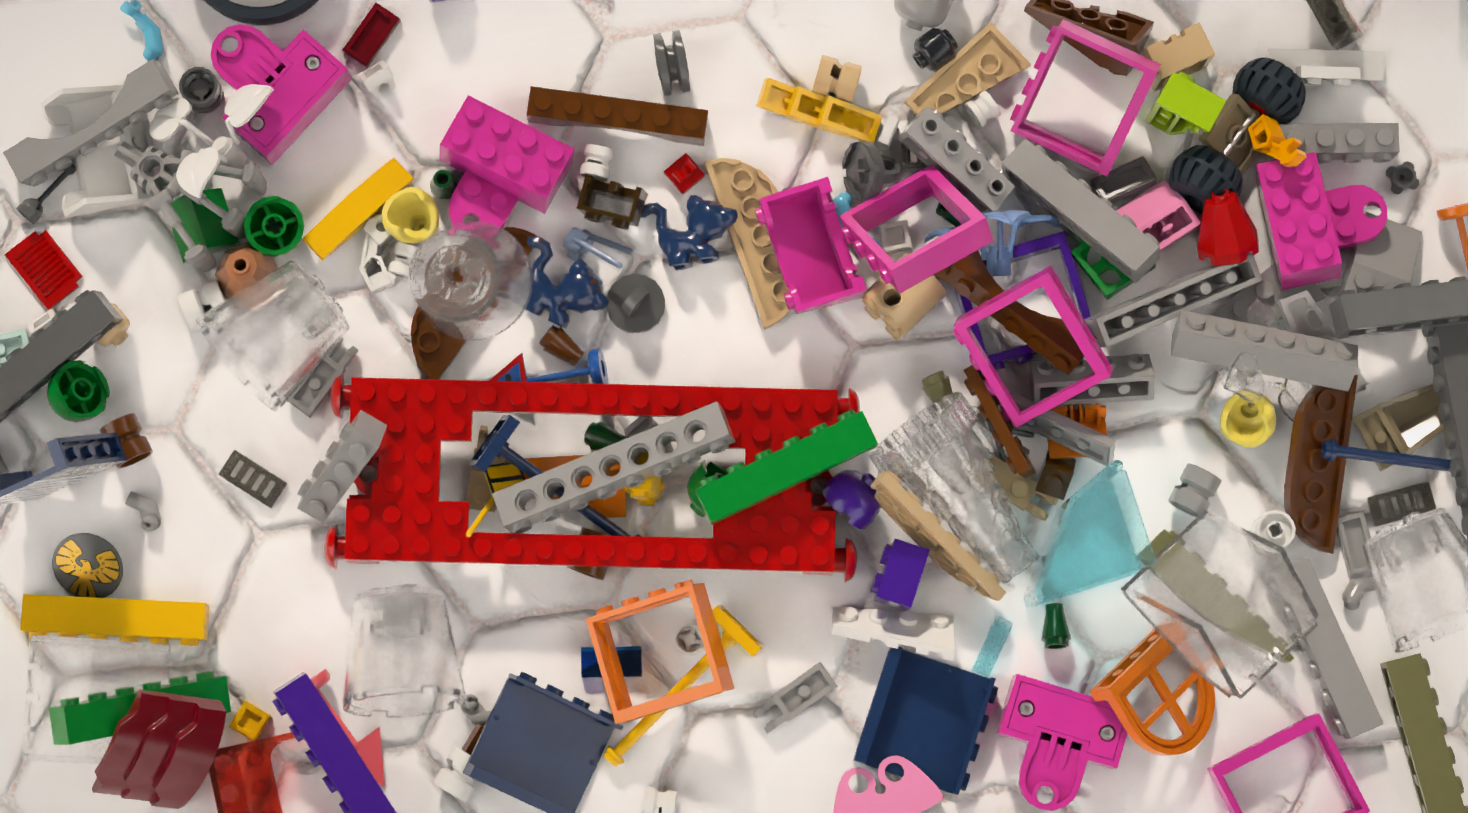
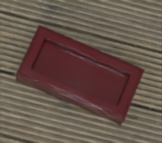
M375 3L342 49L343 53L368 68L401 22V19L378 3Z

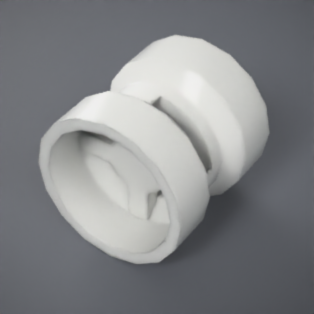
M587 144L584 150L585 163L581 165L579 174L583 177L586 174L592 175L598 181H608L610 174L608 165L613 160L614 150L600 145Z
M397 242L394 250L396 254L395 259L390 262L387 271L396 276L415 281L418 275L417 266L419 262L423 261L425 251L409 244Z
M695 624L683 625L675 634V644L681 653L692 656L698 654L704 647L699 627Z
M647 787L643 813H674L677 791L667 790L666 792H658L656 788Z

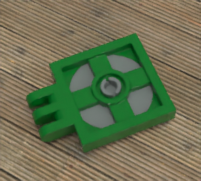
M1074 234L1081 245L1071 251L1072 256L1106 300H1109L1134 283ZM1156 263L1148 270L1147 273L1156 268Z

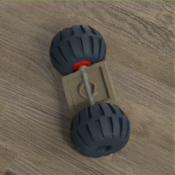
M1265 57L1252 60L1239 70L1233 82L1232 94L1226 100L1211 130L1203 132L1199 138L1203 145H1195L1184 150L1176 157L1170 169L1169 184L1171 189L1178 192L1187 201L1191 209L1202 214L1205 199H1211V192L1213 191L1214 195L1221 196L1225 194L1224 190L1227 189L1236 193L1239 198L1243 185L1242 175L1259 153L1253 148L1248 127L1262 114L1277 120L1279 124H1289L1300 114L1305 102L1306 91L1300 77L1283 63Z

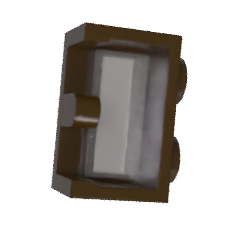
M586 174L576 209L584 214V219L601 223L603 218L611 220V225L616 228L629 230L630 225L638 227L644 204L649 194L641 187L636 186L634 190L614 181H610V184L597 181L592 175Z

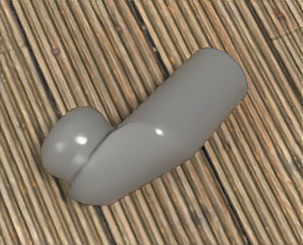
M131 491L125 505L140 511L142 528L148 532L159 528L162 518L157 503Z
M1373 575L1349 581L1342 593L1344 607L1348 610H1356L1359 608V601L1365 592L1381 589L1379 576Z
M468 694L463 697L460 705L463 714L473 725L477 723L485 725L491 711H486L475 695Z

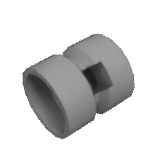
M1187 463L1180 476L1182 484L1174 487L1168 502L1193 517L1203 519L1210 505L1208 497L1215 496L1222 480L1197 465Z

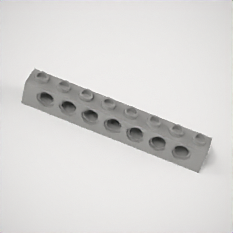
M714 402L492 493L503 527L511 533H524L529 531L533 524L541 521L551 522L560 517V513L570 509L571 511L583 509L588 505L589 501L594 499L610 498L616 494V490L626 486L627 488L637 487L643 484L644 479L648 477L666 475L672 471L673 467L680 464H693L701 459L700 456L709 452L720 453L729 448V444L735 442L724 409L718 402ZM699 430H705L704 438L701 441L693 442L694 434ZM677 442V447L672 453H665V447L668 443ZM643 453H649L647 462L637 465L638 457ZM621 465L617 475L609 476V470L612 466ZM587 476H592V483L586 488H581L582 480ZM564 487L563 496L554 500L553 494L555 490ZM531 499H536L535 507L530 511H525L526 503Z

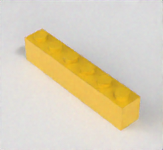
M23 594L20 631L29 633V638L47 639L48 633L59 634L60 640H77L78 635H90L89 641L108 642V636L120 637V642L138 643V638H150V644L168 645L169 639L181 640L180 645L199 646V641H207L210 605L200 602Z

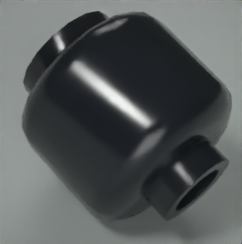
M932 28L915 40L914 50L916 53L912 57L921 69L926 67L932 72H937L956 57L955 50L958 48V45L948 30Z

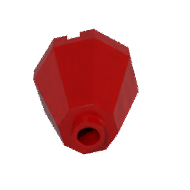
M1227 189L1224 190V195L1216 196L1213 191L1211 192V199H1205L1197 236L1199 260L1205 262L1206 257L1210 259V264L1214 266L1240 264L1247 260V254L1251 251L1253 256L1259 252L1258 232L1237 194Z

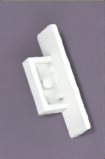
M1269 48L1266 50V58L1275 59L1291 68L1300 79H1304V84L1322 85V80H1334L1333 85L1342 86L1352 85V80H1384V51Z

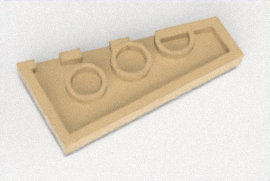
M990 22L956 53V57L940 68L908 97L904 104L915 115L927 106L943 115L978 96L981 92L987 91L1031 67V63Z

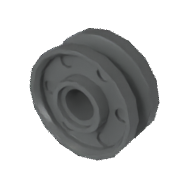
M680 30L672 31V45L668 46L665 45L661 33L653 34L655 59L663 95L669 96L672 94V81L678 80L683 93L690 92L688 63Z

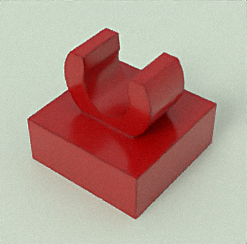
M684 153L663 171V174L682 195L687 193L705 177L704 172L687 153Z

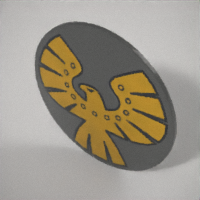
M91 533L70 535L58 544L53 553L52 568L55 578L62 588L75 597L105 598L111 595L122 581L123 562L118 551L110 542L98 535Z

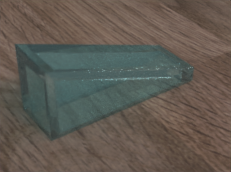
M995 615L971 670L989 678L1012 629V621Z

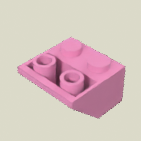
M1162 180L1116 210L1121 216L1124 214L1129 216L1136 223V228L1142 233L1153 235L1159 242L1160 253L1195 231L1201 224L1187 201L1178 192L1172 190L1165 180Z

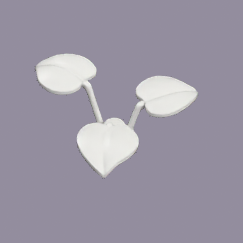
M249 84L239 88L229 98L224 112L229 116L225 123L231 138L221 136L213 141L187 120H184L192 109L191 104L186 99L174 98L171 104L157 111L149 127L150 136L154 140L166 141L178 132L181 125H184L212 146L200 149L199 153L189 154L179 165L176 174L177 181L187 193L201 198L203 189L216 171L219 162L225 166L238 169L243 166L247 159V153L238 145L241 143V139L237 137L233 127L243 126L256 114L274 91L271 86Z

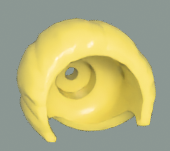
M418 187L405 188L392 194L383 206L381 216L384 228L391 236L402 243L417 244L426 241L435 235L439 227V212L434 199Z
M1240 390L1234 393L1223 406L1220 415L1221 432L1229 441L1237 445L1255 448L1265 443L1275 431L1276 413L1274 405L1266 396L1261 395L1255 390Z

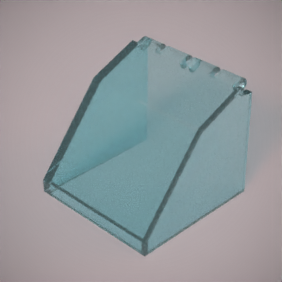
M1112 461L1057 508L1023 596L1026 609L1141 573L1140 569L1157 564L1126 469L1122 470V461Z

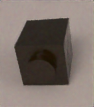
M1047 450L1038 474L1035 491L1064 500L1074 474L1076 459H1050L1049 450Z

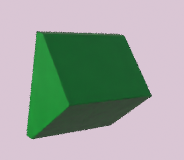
M222 188L203 190L202 193L206 195L207 199L225 211H229ZM185 195L170 203L196 245L199 243L205 244L212 254L240 245L239 238L222 228L220 222L223 218L202 204H197ZM172 228L182 261L186 263L184 256H186L185 252L189 249L176 229Z

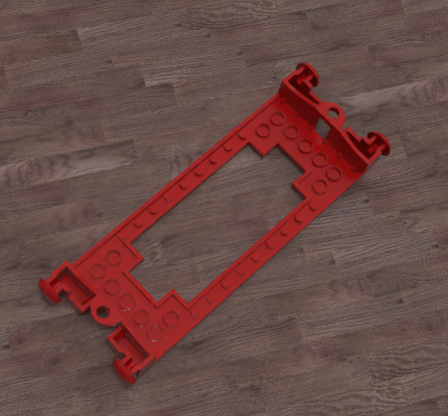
M344 375L336 377L332 384L330 401L335 416L342 419L344 410H350V423H352L360 410L387 425L379 448L366 464V466H372L376 469V478L372 482L367 483L361 480L359 474L354 483L363 494L349 495V498H347L345 535H339L338 525L330 527L326 534L324 544L325 558L328 565L335 570L337 569L338 560H346L348 563L379 564L380 561L779 571L802 572V575L832 576L833 573H844V582L851 580L855 575L857 551L853 541L845 538V548H835L836 511L832 507H824L823 505L827 503L824 495L814 493L810 487L811 481L815 478H823L828 482L833 477L829 470L713 524V538L474 532L471 537H467L470 502L439 501L441 442H472L473 412L680 417L718 402L724 409L735 439L734 443L729 444L728 449H745L746 466L756 461L755 455L767 449H771L772 453L782 449V443L792 437L799 436L801 440L811 435L810 429L822 423H826L829 427L839 422L837 417L850 410H854L855 414L860 412L859 397L856 391L851 388L848 389V398H838V390L362 377H351V385H345Z

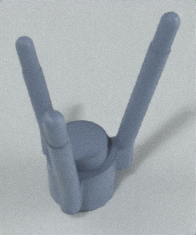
M576 227L572 228L562 245L563 248L569 251L567 257L574 261L580 260V255L585 257L590 251L619 269L623 268V264L594 247L593 243L597 242L627 254L633 252L631 248L597 236L586 229L581 231ZM588 266L589 272L594 275L598 284L601 286L603 284V281Z

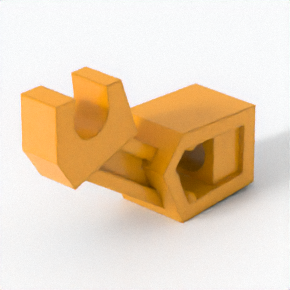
M1262 114L1248 127L1255 151L1280 160V164L1286 167H1296L1307 158L1305 152L1297 149L1302 145L1301 140L1294 137L1286 140L1277 120Z

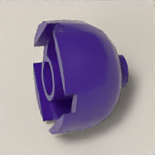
M844 470L833 476L823 486L825 489L822 493L830 506L839 515L842 512L849 515L851 518L847 522L858 529L865 530L873 522L881 509V506L874 498L877 490L871 488V484L876 478L868 472L862 474L855 470Z

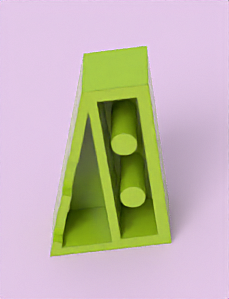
M1173 71L1144 122L1170 136L1186 134L1188 129L1192 133H1198L1200 128L1204 132H1209L1226 100L1195 84V79L1183 72L1177 74Z

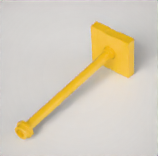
M722 604L717 605L712 610L715 621L724 629L721 633L723 636L720 638L724 652L731 645L735 646L739 643L753 657L764 648ZM705 654L665 696L689 689L710 667L707 655ZM667 710L643 717L614 748L610 745L606 748L607 751L603 754L604 757L614 767H617L619 764L622 765L625 762L622 756Z

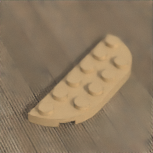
M718 158L704 161L718 203L723 207L732 208L738 212L736 222L728 227V231L763 329L765 330L780 322L790 312L784 298V293L788 291L765 225H759L755 209L759 208L760 198L778 193L772 181L761 170L743 163L741 160Z
M890 471L881 472L871 484V488L877 490L874 498L887 515L918 546L929 549L928 556L949 575L959 582L961 580L972 588L977 586L974 592L989 599L1000 601L1006 594V591L999 585L1000 580L993 573L985 571L979 565L981 561L977 556L969 551H965L959 545L961 541L956 535L945 531L940 526L941 520L932 512L926 511L920 505L921 500L912 492L906 491L900 485L901 480Z

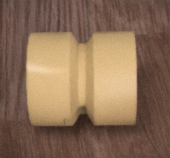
M822 55L812 92L825 96L834 93L836 98L852 103L862 66L850 62L841 65L838 59Z

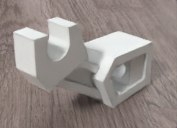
M382 213L370 218L363 228L366 233L361 264L358 266L373 295L393 286L382 257L377 255L379 246L381 247L391 237L387 231L380 232L377 230V226L382 223ZM373 261H376L382 271L368 277L367 268L373 264Z

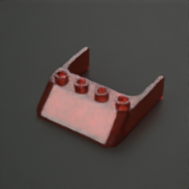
M292 732L217 750L209 774L218 813H282L271 754L278 744L296 740Z

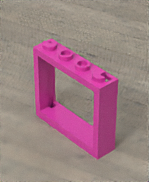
M1063 19L1059 27L1052 26L1046 39L1050 46L1047 53L1040 52L1033 68L1037 69L1038 72L1034 80L1028 78L1021 94L1025 95L1026 98L1022 106L1016 104L1010 120L1014 121V124L1010 131L1108 177L1161 64ZM1065 36L1144 72L1105 155L1027 120L1028 114Z
M932 164L840 215L843 228L840 231L845 236L847 244L853 243L857 254L861 258L866 257L870 268L874 272L879 271L886 285L890 283L899 293L906 291L994 241L986 217ZM930 196L938 200L962 224L896 262L867 233Z
M1052 266L1043 269L957 317L954 323L955 329H953L957 341L961 345H966L971 353L969 355L971 364L977 371H982L986 378L984 383L988 392L992 396H997L1002 404L1000 410L1004 418L1008 422L1012 421L1016 428L1111 377L1113 367ZM1043 287L1094 372L1021 411L970 326L1034 290Z
M1314 713L1207 768L1229 812L1242 813L1224 775L1312 730L1352 808L1342 813H1368L1370 809L1319 713Z

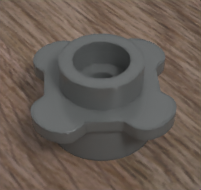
M1406 161L1397 167L1390 166L1387 168L1385 174L1390 178L1392 184L1391 191L1394 194L1398 195L1403 190H1415L1418 188L1419 180L1416 178L1414 165L1411 162ZM1403 175L1405 180L1402 181L1400 176Z

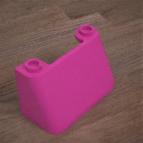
M828 177L760 198L759 208L755 209L759 225H765L788 291L784 293L786 305L789 311L794 309L796 314L862 298L867 290L862 275H856L857 266L853 263L845 237L840 231L841 225L836 213L837 207L830 194L833 190Z

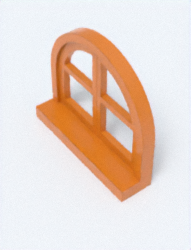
M1180 619L1160 622L1089 691L1095 702L1108 700L1133 741L1144 750L1156 755L1171 756L1192 750L1204 739L1213 720L1215 709L1213 679L1208 665ZM1177 647L1192 673L1171 693L1156 667ZM1147 676L1161 698L1162 703L1141 722L1126 696ZM1195 682L1198 703L1194 720L1190 724L1176 700ZM1166 710H1168L1182 733L1180 737L1173 740L1159 738L1148 730Z

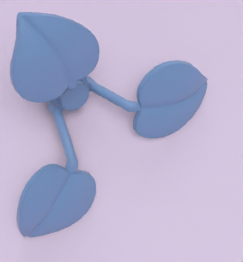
M1009 210L1003 213L999 211L983 213L986 218L997 220V246H989V252L986 251L985 246L980 248L981 259L986 260L987 270L992 277L1011 275L1010 258H1013V247L1018 228L1031 222H1044L1057 228L1059 226L1058 216L1031 215L1028 211ZM1003 222L1012 226L1008 248L1007 245H1003ZM957 227L943 228L929 233L924 238V244Z

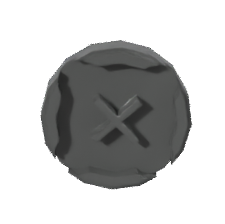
M854 142L845 151L842 161V169H846L847 177H843L844 185L854 199L866 201L879 194L883 184L893 183L897 179L901 167L895 159L881 155L878 147L872 142Z
M630 274L623 276L611 286L607 294L609 304L606 308L609 319L617 328L626 333L634 334L650 331L659 324L664 315L665 297L663 291L655 280L646 275Z

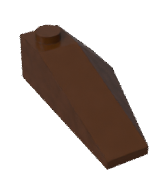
M1030 0L1024 8V12L1050 31L1053 25L1059 27L1064 19L1141 55L1154 25L1153 21L1124 11L1117 10L1116 15L1099 12V6L1090 5L1089 8H1076L1068 0ZM1067 36L1063 39L1099 67L1108 69L1112 74L1127 76L1134 68Z

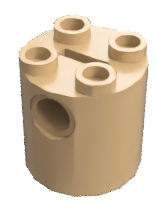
M905 253L901 258L909 255V253ZM935 275L930 276L902 293H899L890 283L886 285L880 277L863 294L861 300L866 305L864 307L865 311L874 320L880 318L887 325L885 327L886 331L895 340H898L901 336L905 337L947 296V292L938 281L939 277Z

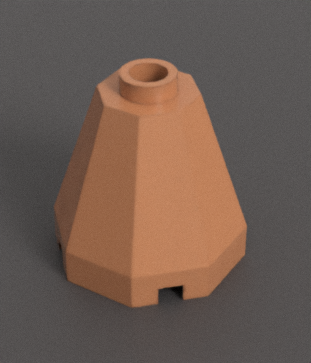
M245 242L224 251L215 276L226 299L238 302L246 307H251L272 298L281 273L274 257L263 255L261 252L253 249L249 242Z

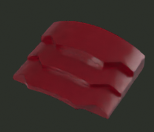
M139 690L128 714L118 721L108 749L94 771L97 778L91 788L93 793L120 795L123 799L149 801L151 806L179 809L184 806L203 783L216 756L227 712L221 701Z

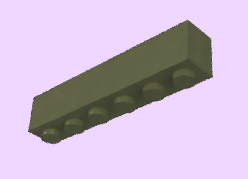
M1421 653L1380 663L1421 812L1468 813V806H1464L1461 794L1464 793L1462 780L1459 776H1455L1453 764L1456 763L1455 755L1451 746L1447 747L1444 737L1447 734L1446 723L1443 717L1438 716L1436 705H1439L1438 695L1434 687L1430 688L1427 676H1430L1431 672L1427 659H1422Z

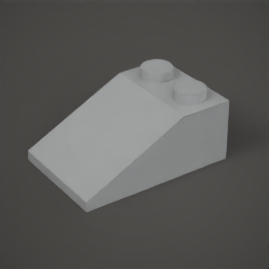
M1369 212L1365 213L1369 218L1378 217V215ZM1387 219L1383 232L1374 241L1354 246L1338 294L1346 290H1356V293L1366 292V290L1377 286H1383L1384 290L1393 289L1399 284L1410 283L1423 231Z

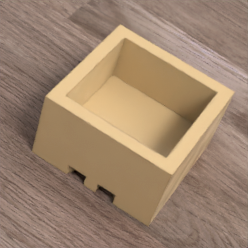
M1200 22L1182 30L1179 36L1173 34L1168 40H1160L1144 49L1142 56L1161 64L1151 85L1153 92L1164 87L1173 71L1177 74L1183 72L1191 75L1208 66L1215 52Z

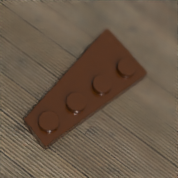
M973 365L964 369L963 371L967 376L964 383L972 396L977 395L981 403L978 406V410L986 422L991 421L995 429L992 432V436L1000 448L1004 447L1009 457L1005 460L1014 475L1018 473L1024 478L1035 474L1036 471L1021 440L1017 436L1013 437L1012 432L1015 431L1012 422H1008L998 408L1001 405L996 395L992 396L988 392L984 383L986 378L982 371H977Z

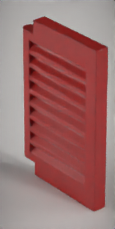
M47 230L40 235L34 231L4 254L48 310L52 309L80 287L76 282L83 276Z

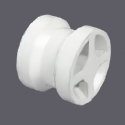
M986 91L981 92L979 98L975 101L965 103L969 116L979 128L984 127L990 118L996 119L1001 115L996 102Z

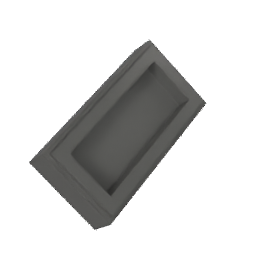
M1142 156L1111 170L1108 177L1102 174L1091 179L1090 183L1099 198L1103 196L1113 204L1157 184V177L1145 157Z

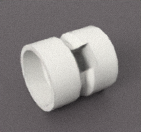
M218 280L201 285V289L198 292L191 289L177 295L182 312L192 331L208 325L209 319L217 322L231 316L229 305Z
M1273 510L1266 512L1252 523L1250 527L1251 542L1262 552L1272 553L1288 546L1295 537L1296 528L1294 521L1288 514L1282 511Z
M454 746L446 759L448 763L447 768L439 770L433 783L458 799L467 802L475 789L473 785L475 779L462 773L470 754Z

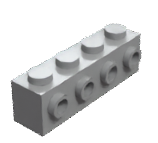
M927 106L915 116L897 139L925 165L929 166L932 164L982 214L994 212L1016 186L1010 182V177L1004 171L996 169L988 162V157L982 151L974 149L967 143L966 137L960 131L952 129L944 122L945 119L941 113Z
M1399 123L1279 124L1285 139L1294 137L1301 140L1302 145L1297 149L1306 154L1316 152L1319 164L1330 163L1332 160H1343L1344 163L1361 162V159H1373V162L1384 163L1390 162L1400 152Z
M1150 354L1106 356L1113 367L1111 377L1057 406L1153 400L1155 374ZM1083 358L1069 375L1054 367L1047 359L1031 361L1029 385L1032 400L1038 403L1094 371L1086 358Z
M360 410L352 423L347 422L340 432L339 441H333L325 454L326 459L318 461L312 471V478L310 480L306 479L301 485L297 494L301 496L297 509L324 523L379 448L387 425Z

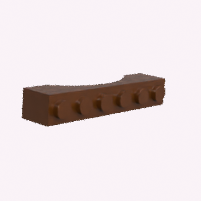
M530 86L526 116L528 123L615 129L649 135L676 143L704 146L708 110Z
M978 250L934 274L977 306L1004 292L988 272ZM1018 301L990 315L1002 324L1007 331L1015 334L1028 344L1032 350L1040 353L1054 367L1062 370L1067 375L1073 371L1084 357L1062 319L1040 314Z

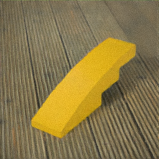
M771 78L764 79L756 104L758 108L858 141H870L873 144L882 116L830 95L825 97L802 87L794 88Z
M393 157L332 209L302 238V241L322 261L360 232L370 218H373L382 211L385 202L392 194L408 187L414 178Z

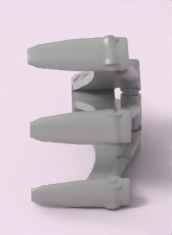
M125 141L121 145L118 144L114 156L133 167L130 173L131 179L145 189L147 194L152 196L148 199L155 212L160 210L170 226L176 229L189 249L185 252L186 256H184L188 264L190 263L193 267L207 272L214 269L217 262L205 244H195L182 224V220L170 204L174 202L173 198L175 196L179 197L181 193L223 218L220 222L222 228L239 239L246 238L244 231L245 216L241 213V210L235 207L234 209L230 208L227 212L207 199L204 193H202L201 198H197L187 193L179 185L176 177L178 167L186 156L196 153L195 151L182 150L181 158H177L152 146H149L142 153ZM251 160L249 164H245L244 170L218 165L213 174L242 180L245 186L250 187L260 195H265L267 191V181L260 171V167ZM156 166H161L160 172L156 176L150 177L151 170Z

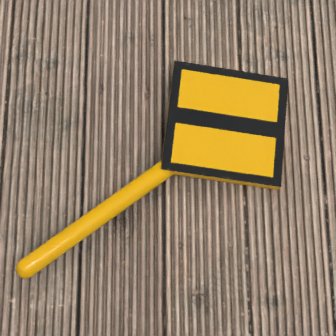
M510 462L492 464L484 472L491 494L526 480L523 472ZM493 495L466 532L467 537L472 536L495 503Z

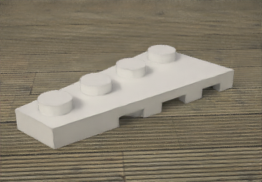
M1308 290L1277 301L1287 331L1342 342L1340 339H1337V336L1329 327L1328 320ZM1359 367L1355 375H1358L1355 399L1375 392L1370 383H1367L1361 375ZM1307 383L1309 390H1310L1313 386H1315V385H1313V384Z
M850 606L833 607V635L869 643L874 639H878L885 643L887 647L898 649L899 645L916 648V653L929 655V652L933 651L942 653L943 659L954 661V615L916 613L913 611H888L879 608L860 609Z

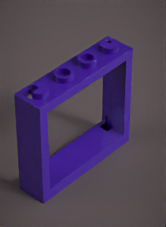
M1065 231L1014 245L1013 258H1010L1011 263L1059 249L1076 307L1083 319L1091 317ZM982 260L987 268L986 260ZM954 289L962 315L972 310L971 301ZM977 322L971 325L970 328L987 355ZM1026 344L987 356L996 371L1005 368L1004 363L1015 360L1016 364L1019 365L1034 360L1033 355L1038 354V352L1032 350Z

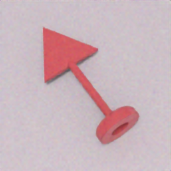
M325 668L310 680L376 782L385 786L380 727L359 742L356 741L319 689L330 680V673Z

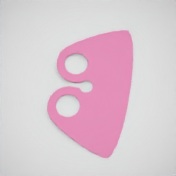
M890 756L884 759L878 767V778L880 783L885 786V792L883 794L876 793L874 776L867 769L857 767L847 770L841 777L837 788L833 813H920L940 802L943 794L935 783L912 762L901 756ZM898 763L903 767L904 776L901 780L893 782L887 779L885 768L888 764ZM861 774L866 777L868 781L867 789L862 793L853 792L848 783L851 776Z

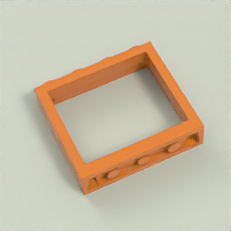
M692 579L674 584L675 590L666 592L665 588L648 592L649 598L640 601L639 596L621 601L622 607L613 609L612 605L605 606L596 610L597 615L586 618L615 724L630 722L735 689L705 583L693 584ZM690 597L714 681L632 706L609 623Z

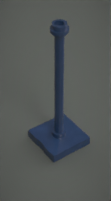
M502 415L468 463L476 471L485 472L495 457H503L530 478L543 473L535 465L508 447L510 443L507 440L520 424L511 415ZM564 487L556 489L554 495L561 498L564 494ZM590 505L577 510V512L611 536H631Z
M1336 439L1325 440L1321 449V457L1329 462H1334L1335 458L1339 457L1450 472L1451 460L1341 446L1337 445Z

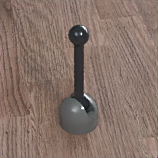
M72 164L64 169V172L38 199L28 198L22 201L16 207L18 212L30 223L35 224L43 214L42 202L68 175L76 172V166Z

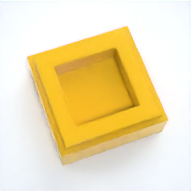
M244 700L229 727L257 742L272 716Z

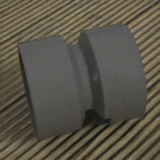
M193 67L182 75L179 81V90L183 99H186L191 104L192 110L198 113H209L215 111L220 106L223 100V89L216 76L209 69Z

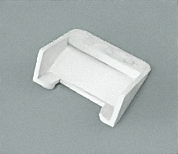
M123 85L60 88L40 102L43 117L51 126H67L68 134H74L102 117L114 103ZM148 117L138 124H129L122 129L123 133L112 140H103L97 144L98 148L94 152L85 156L79 155L74 159L80 190L70 191L64 196L62 200L64 217L81 216L148 201L152 197L137 182L131 179L130 173L133 167L114 156L117 151L116 147L118 144L121 145L123 141L142 153L149 146L154 147L153 138L149 133L150 124ZM159 166L151 170L150 177L156 176L160 172Z

